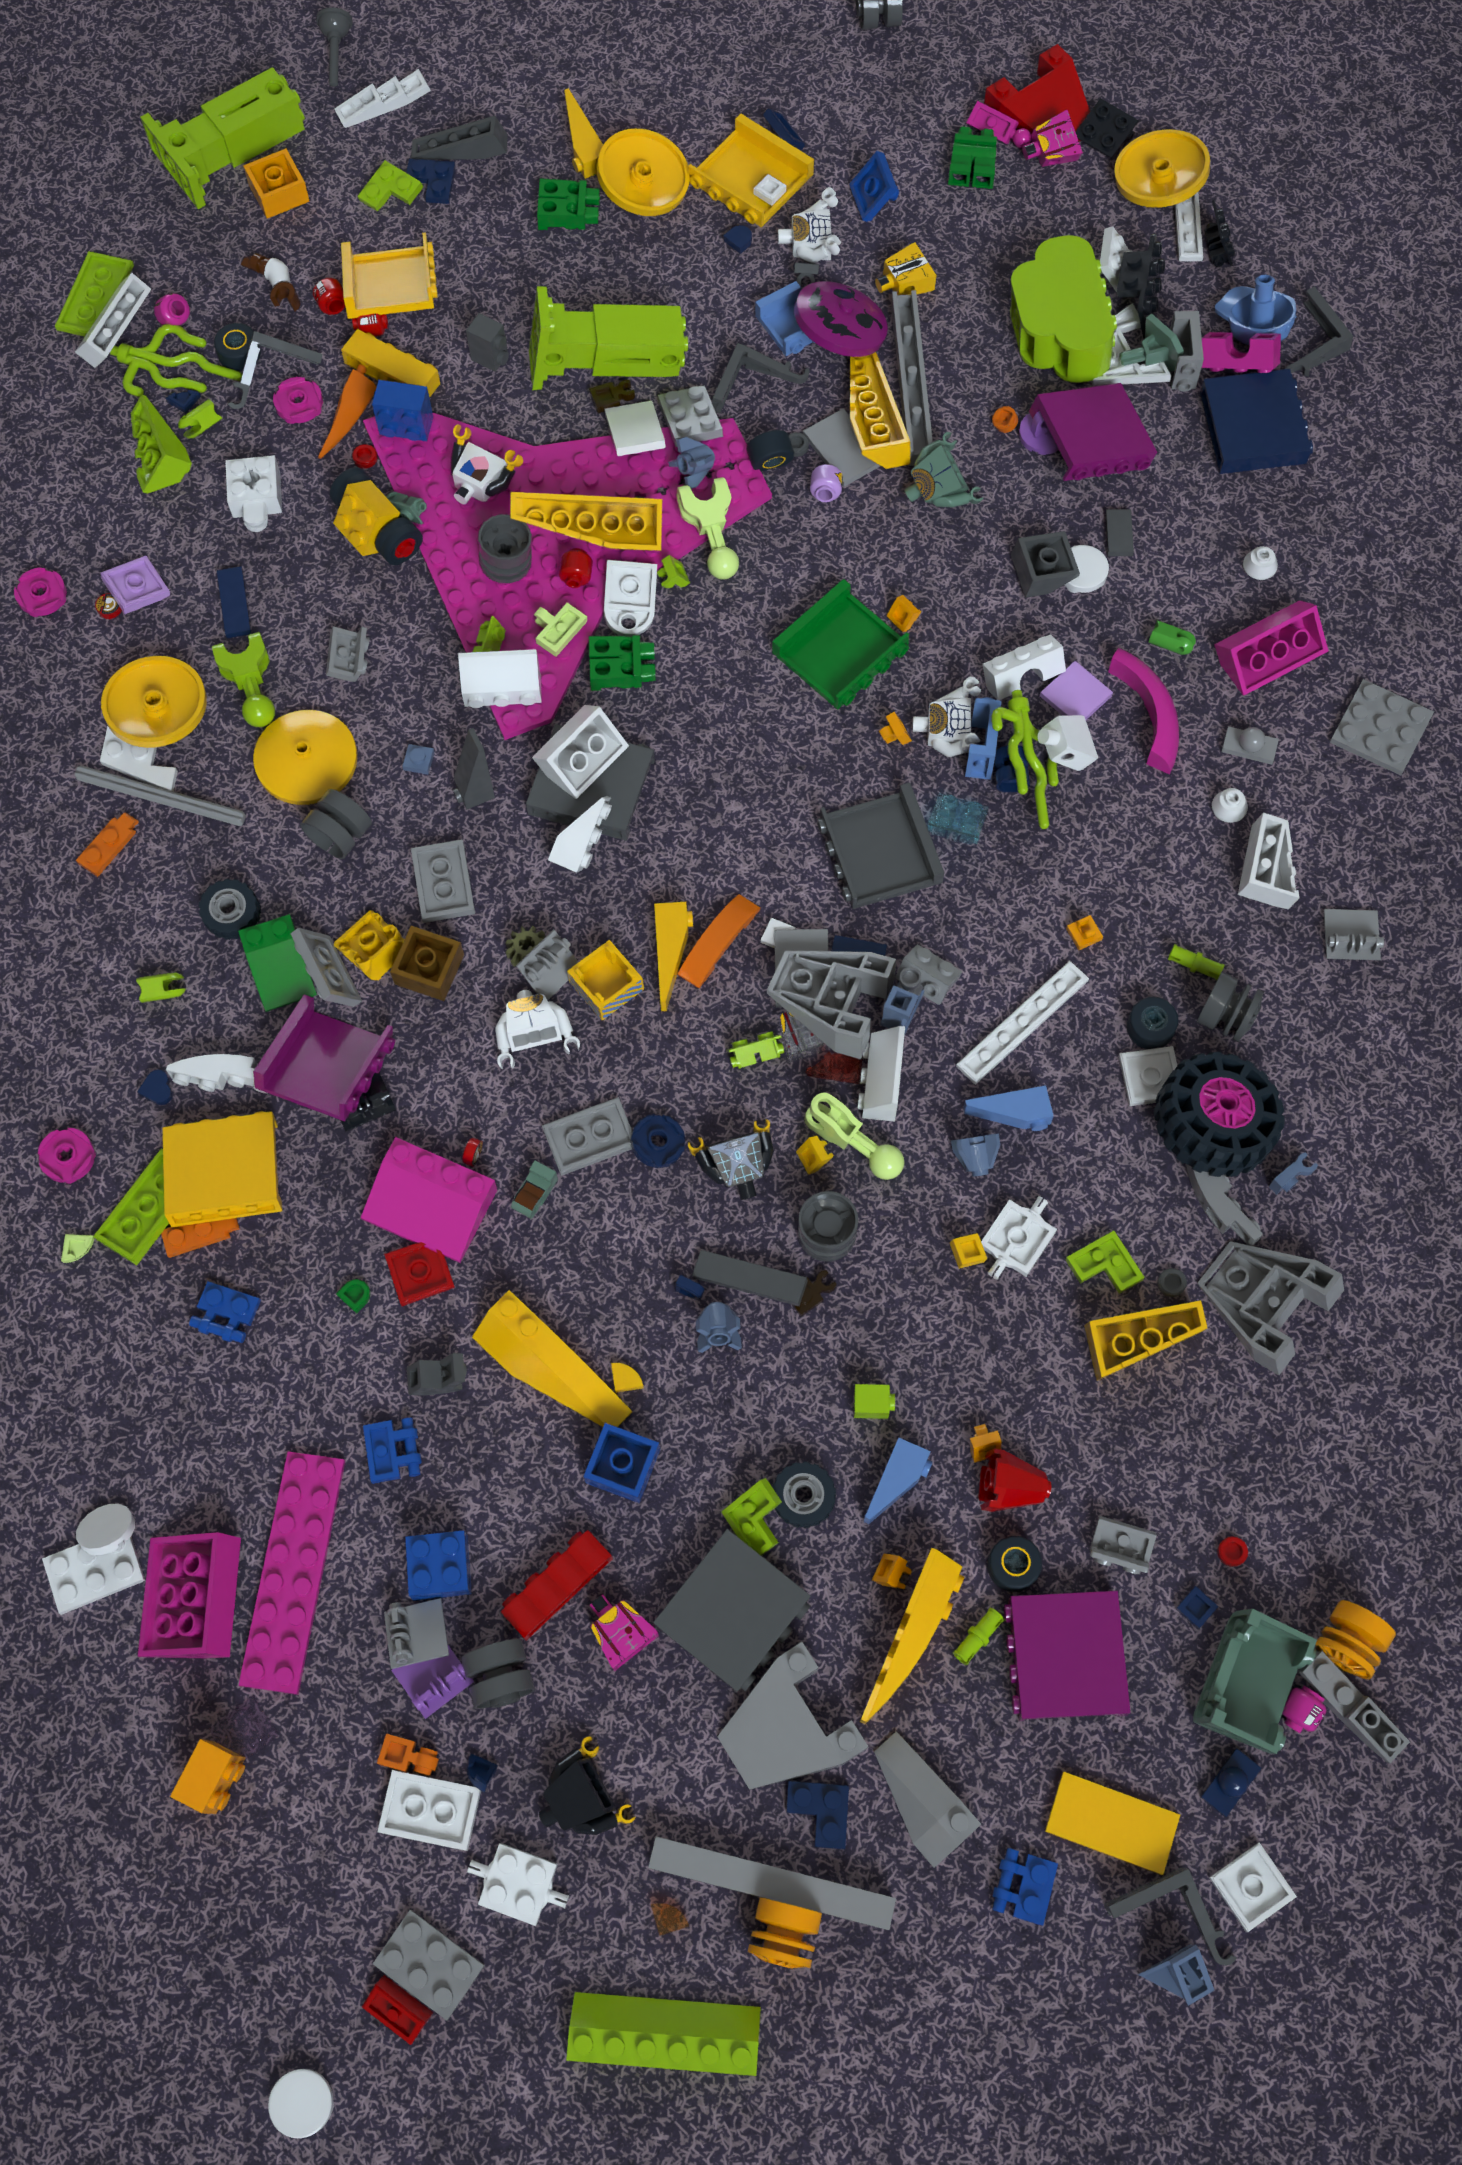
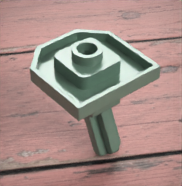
M1150 314L1146 317L1145 339L1142 341L1141 347L1121 352L1119 359L1121 365L1124 366L1144 361L1145 366L1164 362L1169 372L1175 371L1178 357L1184 356V350L1177 335L1153 314Z

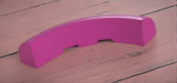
M1118 648L1112 657L1108 673L1124 681L1144 701L1153 725V743L1146 764L1170 775L1175 764L1179 746V723L1173 700L1161 679L1150 667L1131 653Z

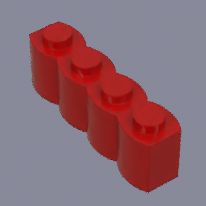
M589 1530L585 1533L581 1531L576 1533L568 1541L570 1547L562 1554L556 1552L546 1562L548 1567L540 1575L537 1572L532 1574L525 1581L524 1585L526 1588L520 1594L513 1593L502 1603L504 1609L501 1611V1614L526 1641L612 1561V1555Z

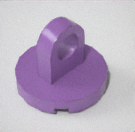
M1040 411L1034 415L1033 419L1030 413L1027 414L1021 421L1019 438L1024 447L1031 452H1038V454L1042 455L1058 451L1059 448Z

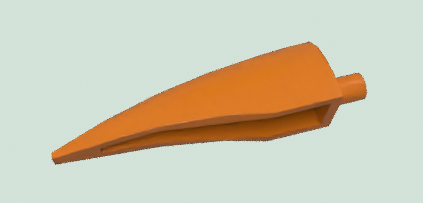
M358 365L356 370H352L343 388L331 431L318 456L319 459L333 449L351 430L376 391L377 386L364 376L367 368L363 365Z

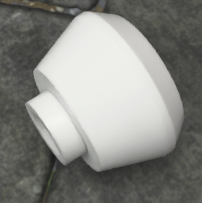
M1264 546L1257 547L1249 552L1243 561L1245 572L1250 577L1258 580L1271 578L1276 573L1278 567L1275 553L1270 548Z
M1228 788L1219 792L1214 797L1212 810L1218 819L1233 823L1240 821L1246 815L1248 804L1240 790Z

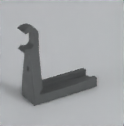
M1315 286L1306 291L1309 300L1304 302V305L1331 340L1285 368L1290 369L1291 373L1300 370L1304 373V376L1308 377L1311 368L1349 351L1353 340L1351 332Z
M254 331L241 381L233 383L235 388L242 390L241 401L239 404L230 402L227 405L232 409H241L245 405L260 351L257 345L316 365L321 363L323 354Z
M737 343L713 396V407L716 413H721L742 365H745L746 369L796 384H802L808 380L809 368L804 370L803 375H798L790 371V361L784 365L745 345Z
M1181 1867L1104 1903L1108 1915L1116 1918L1182 1887L1180 1889L1181 1894L1212 1959L1220 1965L1227 1966L1232 1964L1237 1958L1230 1954L1226 1958L1220 1957L1215 1947V1940L1218 1937H1223L1225 1931L1214 1929L1196 1884L1187 1868Z

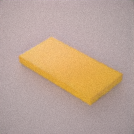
M1062 1772L1045 1832L1163 1875L1180 1814L1075 1775Z

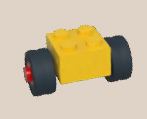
M353 467L344 471L335 479L330 488V498L339 509L333 524L362 556L380 553L389 564L400 565L417 553L423 541L421 532L409 519L398 518L400 512L377 488L375 481L365 470Z

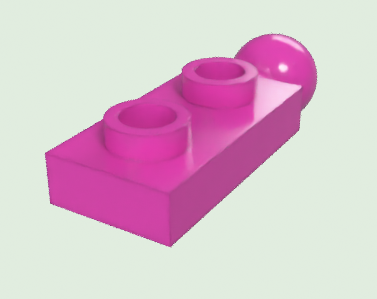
M979 101L976 102L966 122L968 125L979 131L993 129L994 137H997V140L1006 145L1009 144L1011 138L1018 148L1031 143V133L1027 129L1021 128L1016 130L1019 124L1018 121Z

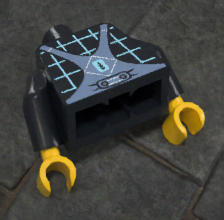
M765 1120V1128H759L757 1121H754L753 1132L707 1145L706 1147L703 1139L699 1137L698 1140L701 1145L698 1148H693L689 1142V1151L695 1156L702 1171L716 1184H724L726 1188L737 1185L741 1200L757 1196L753 1180L764 1177V1172L769 1169L774 1152L769 1133L770 1121Z

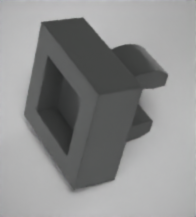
M795 263L794 273H800L797 277V283L801 286L802 278L805 276L810 278V284L815 283V278L812 274L819 275L820 265Z

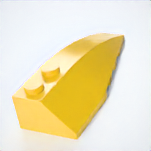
M875 352L863 357H850V423L862 455L885 469L910 464L909 436L877 353Z
M510 492V519L609 549L661 551L662 499Z
M510 1290L489 1309L472 1336L511 1376L532 1386L539 1392L548 1395L602 1427L605 1423L618 1427L632 1413L630 1408L596 1373Z
M931 1548L860 1720L863 1724H866L888 1702L905 1681L927 1648L941 1619L947 1620L950 1615L953 1603L948 1601L952 1591L959 1592L964 1576L960 1575L962 1566L937 1549Z

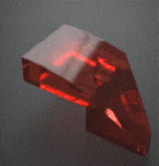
M828 1052L824 1055V1059L815 1066H809L806 1069V1074L814 1078L859 1084L863 1059L837 1053L831 1055Z

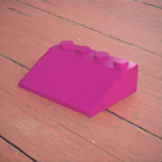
M395 1137L381 1163L361 1215V1220L411 1242L425 1243V1248L437 1252L436 1249H438L445 1257L461 1263L497 1192L495 1180Z
M219 1532L150 1538L138 1657H230L241 1538Z

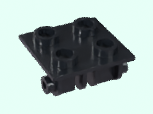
M1100 98L1076 130L1078 140L1112 159L1126 139H1132L1135 133L1133 129L1139 120Z
M1213 200L1217 223L1207 224L1204 231L1211 263L1215 267H1221L1225 262L1229 261L1230 266H1233L1231 257L1235 256L1232 241L1230 242V229L1225 220L1223 209H1217L1216 203Z
M380 1072L374 1073L369 1090L366 1093L363 1092L359 1098L356 1111L354 1113L350 1112L346 1121L340 1120L345 1132L396 1111Z

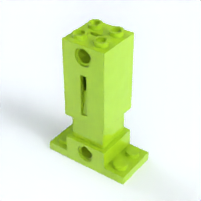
M273 67L201 105L202 114L182 125L175 119L162 126L159 120L154 121L149 113L140 117L151 150L197 209L206 205L203 198L206 193L202 185L210 181L208 175L228 164L235 168L305 130L303 124L305 117L299 108L301 101L297 92L288 87L285 77L282 74L278 75Z
M537 286L529 343L532 390L542 389L543 381H547L548 375L563 376L565 368L592 369V376H679L680 367H684L685 364L684 352L688 351V337L684 336L686 319L685 316H681L680 306L593 304L592 312L565 311L564 304L552 303V297H548L547 287Z

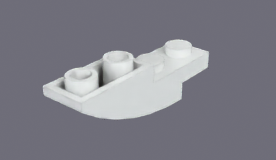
M230 1054L203 1055L167 1065L166 1071L173 1079L172 1081L179 1085L188 1086L189 1083L198 1084V1087L205 1091L214 1092L215 1088L223 1090L227 1080L232 1086L242 1088L244 1084L254 1086L256 1091L266 1093L255 1088L253 1071L258 1064L253 1057Z

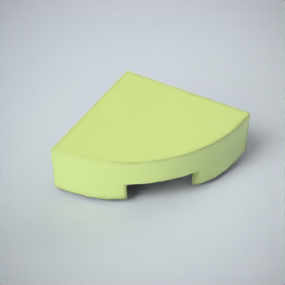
M65 1234L61 1261L69 1263L82 1258L83 1254L86 1251L88 1252L93 1245V1235Z

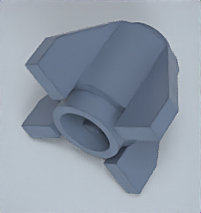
M688 437L676 439L678 452H681V454L678 455L677 459L668 463L669 467L678 466L682 474H688V476L684 477L685 485L690 486L692 489L700 484L713 467L715 455L706 444Z
M999 1134L951 1140L952 1150L966 1172L972 1171V1177L989 1174L988 1169L994 1168L993 1165L1000 1148Z
M713 1302L701 1312L696 1320V1331L700 1333L697 1341L698 1352L703 1353L711 1348V1345L722 1346L728 1344V1346L736 1350L742 1348L741 1337L737 1331L741 1328L740 1318L728 1305L722 1302Z

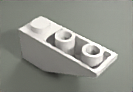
M605 796L599 799L557 836L548 859L549 861L574 872L582 871L583 868L587 869L593 855L590 853L593 843L597 844L602 830L599 829L602 819L606 820L611 811L612 805L609 804L611 797Z

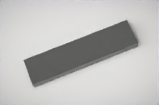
M704 1250L700 1251L692 1274L693 1278L799 1307L808 1282L807 1277Z

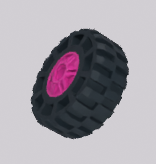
M1209 1052L1208 1055L1200 1053L1180 1062L1157 1094L1155 1100L1156 1107L1154 1108L1155 1121H1158L1156 1125L1159 1136L1163 1137V1143L1169 1152L1172 1151L1177 1156L1176 1159L1191 1166L1192 1170L1202 1173V1171L1209 1172V1176L1221 1177V1175H1226V1177L1238 1176L1240 1173L1252 1171L1258 1164H1261L1281 1138V1131L1285 1125V1118L1282 1115L1284 1112L1282 1099L1279 1100V1092L1276 1086L1272 1085L1268 1080L1267 1074L1259 1071L1254 1067L1255 1064L1248 1060L1244 1061L1233 1054L1223 1055L1221 1052Z

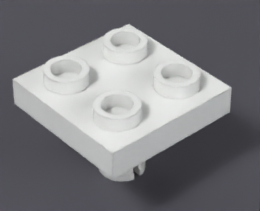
M1112 226L1104 229L1100 264L1101 274L1105 275L1117 292L1123 253L1133 251L1128 249L1123 237Z

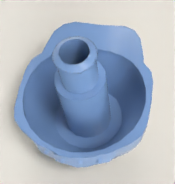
M1258 276L1255 279V289L1240 286L1229 290L1215 305V313L1229 322L1234 338L1243 344L1250 346V338L1256 333L1281 334V341H1283L1288 336L1295 322V300L1288 295L1273 291L1275 279L1272 276Z

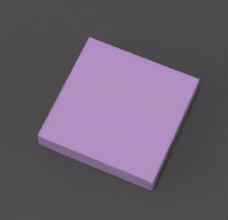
M147 556L100 573L102 581L124 614L170 596L169 589Z
M1074 661L1066 669V672L1061 673L1040 692V697L1062 716L1082 715L1087 720L1112 697L1113 692L1078 662Z

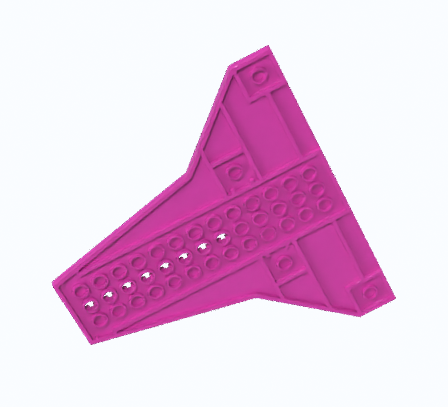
M433 413L434 418L428 440L412 441L407 438L379 435L375 416L363 420L365 429L393 491L408 495V497L421 498L427 505L426 510L419 516L423 524L412 523L423 536L419 550L465 652L471 653L474 646H482V644L478 645L476 643L480 625L484 624L485 621H490L491 616H494L506 630L499 651L537 650L541 673L542 703H534L528 706L509 704L505 707L489 705L504 740L553 721L589 647V636H594L603 618L607 560L657 564L658 572V570L664 568L661 560L668 555L679 560L708 541L707 534L699 535L697 528L687 523L681 517L676 494L677 488L684 486V484L679 485V483L688 474H682L678 466L669 467L668 462L677 459L681 452H678V447H675L668 427L661 428L666 448L617 456L611 435L532 446ZM733 418L719 420L723 429V437L701 441V443L706 444L714 452V465L709 470V472L712 471L713 473H711V478L705 476L697 487L691 489L694 496L699 500H709L713 498L711 489L714 479L720 477L726 479L732 498L725 515L726 523L724 529L772 499V493L760 469L754 470L746 450L747 444ZM457 424L461 425L460 436L464 435L466 427L471 430V436L468 440H465V445L470 442L502 459L505 458V453L508 450L515 451L513 461L517 455L523 457V464L514 468L515 474L506 491L493 497L491 496L484 502L471 497L466 504H461L455 499L454 494L458 489L455 487L453 477L451 476V455L454 442H457L458 439L453 434V429ZM726 463H735L734 469L730 470L729 467L724 468L726 466ZM658 488H667L666 494L656 493ZM510 492L629 498L644 496L650 499H662L661 551L609 549L527 524L532 534L531 568L525 577L513 583H498L489 579L483 573L479 564L478 537L481 526L489 518L500 514L510 515ZM573 548L586 551L593 560L590 582L579 588L567 586L559 577L561 556ZM569 603L587 616V622L558 656L555 657L536 644V637L544 628L535 623L537 617L534 614L542 607L555 617L564 605Z

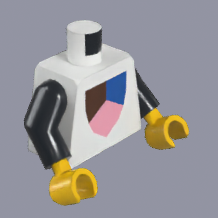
M457 424L453 429V434L458 439L457 442H454L451 455V476L453 477L455 487L458 489L454 494L455 499L461 504H466L471 497L484 502L491 496L493 497L506 491L515 474L514 468L523 464V457L517 455L513 461L515 451L508 450L505 453V458L502 459L470 442L465 445V440H468L471 436V430L466 427L464 435L460 436L461 425Z

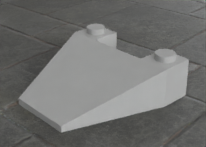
M785 951L767 988V994L834 1052L861 1059L870 1039L871 1018L853 1014V1009L861 992L887 999L895 980L896 959L872 952Z
M1231 1241L1198 1281L1199 1287L1254 1361L1277 1375L1281 1374L1295 1355L1293 1339L1279 1330L1300 1302L1306 1298L1329 1311L1344 1292L1342 1274L1317 1260ZM1235 1248V1251L1231 1254V1256L1228 1258V1260L1224 1263V1265H1223V1266L1220 1268V1270L1216 1273V1275H1215V1276L1213 1277V1279L1209 1282V1284H1208L1207 1286H1205V1284H1206V1283L1208 1282V1280L1212 1277V1275L1216 1272V1270L1219 1268V1266L1223 1263V1261L1227 1258V1256H1228V1255L1231 1253V1251Z
M803 1642L788 1650L774 1661L717 1736L749 1790L840 1767L868 1748L852 1720L826 1737L795 1688L796 1685L816 1673L819 1668Z

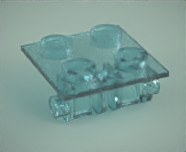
M939 793L927 824L928 831H931L932 835L944 837L946 830H948L946 839L950 838L951 831L956 832L954 841H957L960 833L959 842L972 845V843L978 844L980 832L989 807L978 802H970L956 798L953 795Z

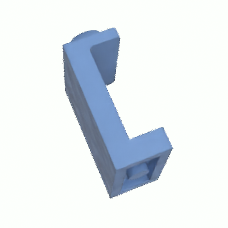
M797 281L755 302L756 318L785 356L791 353L797 354L805 346L813 342L801 330L795 319L794 305L801 291Z
M990 697L975 699L971 727L986 729L984 745L970 744L965 777L991 780L998 731H995L992 727L991 715L993 710L1001 707V701L994 700Z

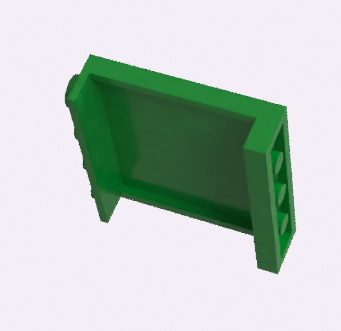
M845 579L841 580L772 641V654L837 710L842 705L848 706L861 688L866 690L878 673H885L891 666V661L896 657H903L909 649V634L906 632L901 637L850 594L851 585Z

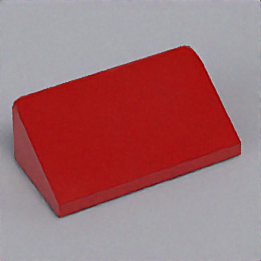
M385 1975L375 1984L362 2006L363 2009L410 2045L415 2041L433 2014L430 2009Z

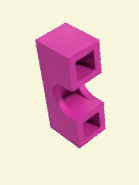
M1209 332L1202 337L1204 357L1202 368H1209L1212 372H1220L1224 368L1233 369L1234 372H1246L1248 369H1257L1258 373L1272 372L1280 364L1281 334L1256 333L1250 338L1249 351L1243 353L1234 347L1233 333Z

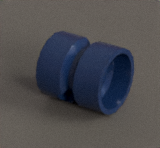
M1008 746L1001 747L996 750L995 769L997 770L996 788L1001 792H1018L1015 770L1008 755ZM1018 746V752L1024 763L1029 788L1030 778L1029 770L1027 769L1029 763L1025 758L1023 747Z

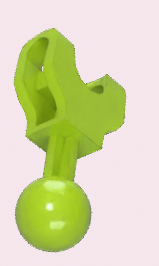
M260 632L248 635L249 646L239 654L228 652L223 643L213 645L214 658L221 676L235 682L239 690L244 689L247 699L242 706V715L245 721L254 727H264L270 724L275 716V707L268 697L261 694L259 684L264 683L262 675L270 661Z

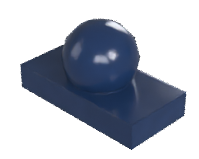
M1236 1748L1200 1798L1223 1817H1227L1241 1796L1246 1793L1249 1785L1262 1768Z

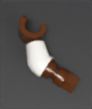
M258 253L243 259L241 266L261 273L270 281L273 287L270 299L275 307L280 306L281 300L288 298L291 308L295 312L299 309L300 299L293 285L290 284L289 269L282 261L276 258H266Z

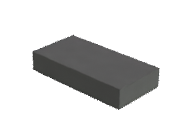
M1106 509L1108 556H1133L1131 509Z

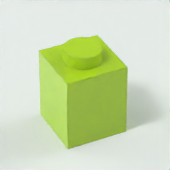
M855 1384L854 1418L888 1419L890 1411H895V1394H890V1385Z

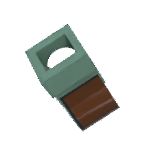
M534 1160L530 1167V1173L516 1193L511 1205L512 1209L530 1219L535 1216L558 1181L556 1171Z

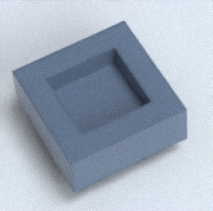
M408 744L402 766L403 770L429 774L435 753L434 748Z

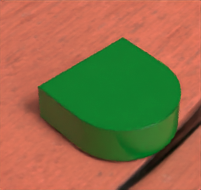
M353 1279L348 1281L336 1295L357 1314L368 1303L371 1292L364 1281Z

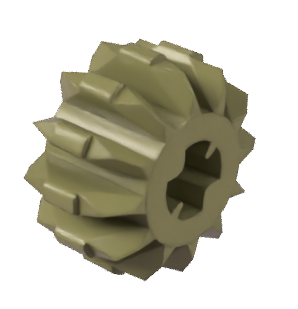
M521 926V933L518 934L512 931V939L506 941V947L508 948L506 956L511 959L512 966L515 967L546 937L543 930L536 933L534 926L529 931H526Z

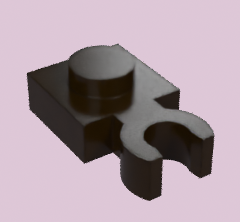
M623 380L616 387H614L612 382L589 388L597 413L604 412L605 408L621 406L620 400H633L635 398V391H625L631 388L630 380Z
M827 1270L821 1271L813 1283L807 1277L808 1282L800 1307L792 1305L800 1317L824 1301L820 1295L822 1292L830 1293L835 1290L836 1282L828 1286L822 1283V1279L828 1275Z

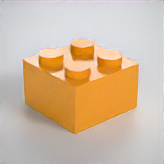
M287 149L243 165L249 187L267 219L310 202L305 181Z
M200 1739L170 1797L200 1813L216 1814L218 1810L222 1811L230 1799L231 1794L228 1791L233 1781L238 1782L245 1770L243 1762L246 1757L215 1741Z

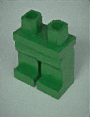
M960 127L959 132L955 133L948 185L969 187L971 165H973L972 187L993 189L997 137H994L993 129L981 130V135H971L972 129L970 127ZM953 174L967 175L964 180H957ZM976 177H990L987 182H980Z
M540 178L537 210L538 230H548V227L585 230V224H598L599 207H587V205H599L600 189L587 188L586 180H580L578 183L577 181Z
M640 635L632 636V638L626 636H589L591 691H600L601 688L610 687L640 688L642 687V682L655 681V664H641V660L655 659L653 642H640Z

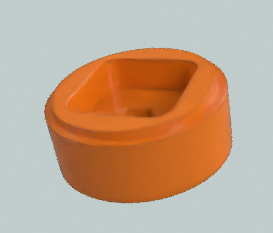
M1003 406L995 411L992 421L998 431L1007 433L1017 426L1018 415L1013 408Z

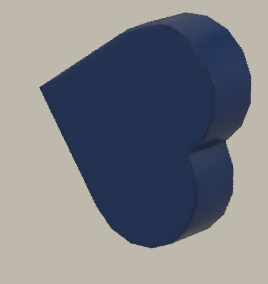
M162 1070L150 1072L137 1091L140 1096L158 1105L169 1103L173 1096L172 1090L168 1086L169 1078Z

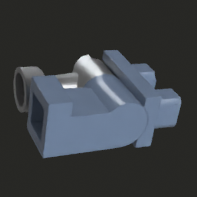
M906 967L901 971L897 987L893 985L886 1000L883 1018L880 1022V1025L888 1029L905 1026L904 1035L924 995L923 986L920 985L922 975L917 968Z

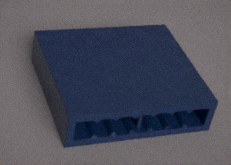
M1290 369L1203 380L1200 396L1219 474L1307 464L1310 454L1313 453V442L1311 439H1308V423L1306 419H1303L1302 400L1297 397V381L1295 378H1292Z

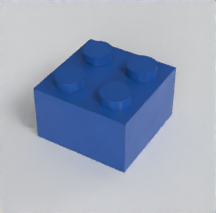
M378 380L372 407L379 435L407 438L412 441H427L434 418L427 386Z
M605 1423L583 1476L585 1483L640 1504L660 1452L659 1442Z
M464 1530L405 1537L408 1593L413 1601L472 1594L468 1535Z

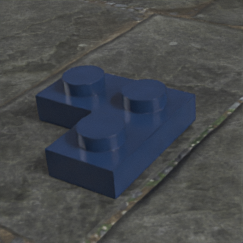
M409 159L406 173L421 183L428 184L425 197L426 202L450 203L456 169L455 162Z
M789 1781L786 1813L817 1815L815 1847L845 1850L849 1786Z

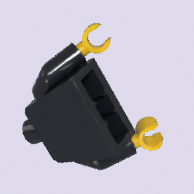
M592 1737L584 1738L579 1750L577 1748L573 1749L555 1763L548 1779L549 1787L544 1791V1797L549 1805L539 1812V1818L546 1827H550L558 1822L564 1831L572 1828L577 1834L598 1835L617 1827L619 1822L629 1824L635 1820L636 1817L630 1820H625L622 1817L623 1809L629 1808L631 1805H623L616 1814L612 1812L617 1808L590 1758L597 1755L599 1746L593 1751L585 1749V1745L593 1740Z

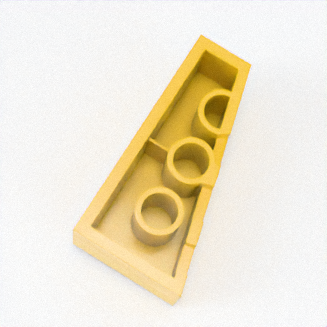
M1201 1300L1093 1320L1084 1325L1097 1381L1208 1329Z

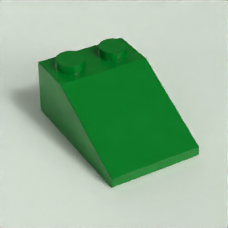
M290 914L238 931L265 1012L298 1002L303 995L310 997L317 995L312 978L305 969L306 964L294 947L295 942L291 933L296 930Z

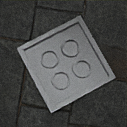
M1363 679L1330 743L1401 776L1434 711Z

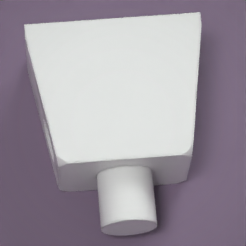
M1058 716L1042 727L1038 733L1039 743L1045 744L1049 758L1055 763L1080 771L1098 759L1085 716Z

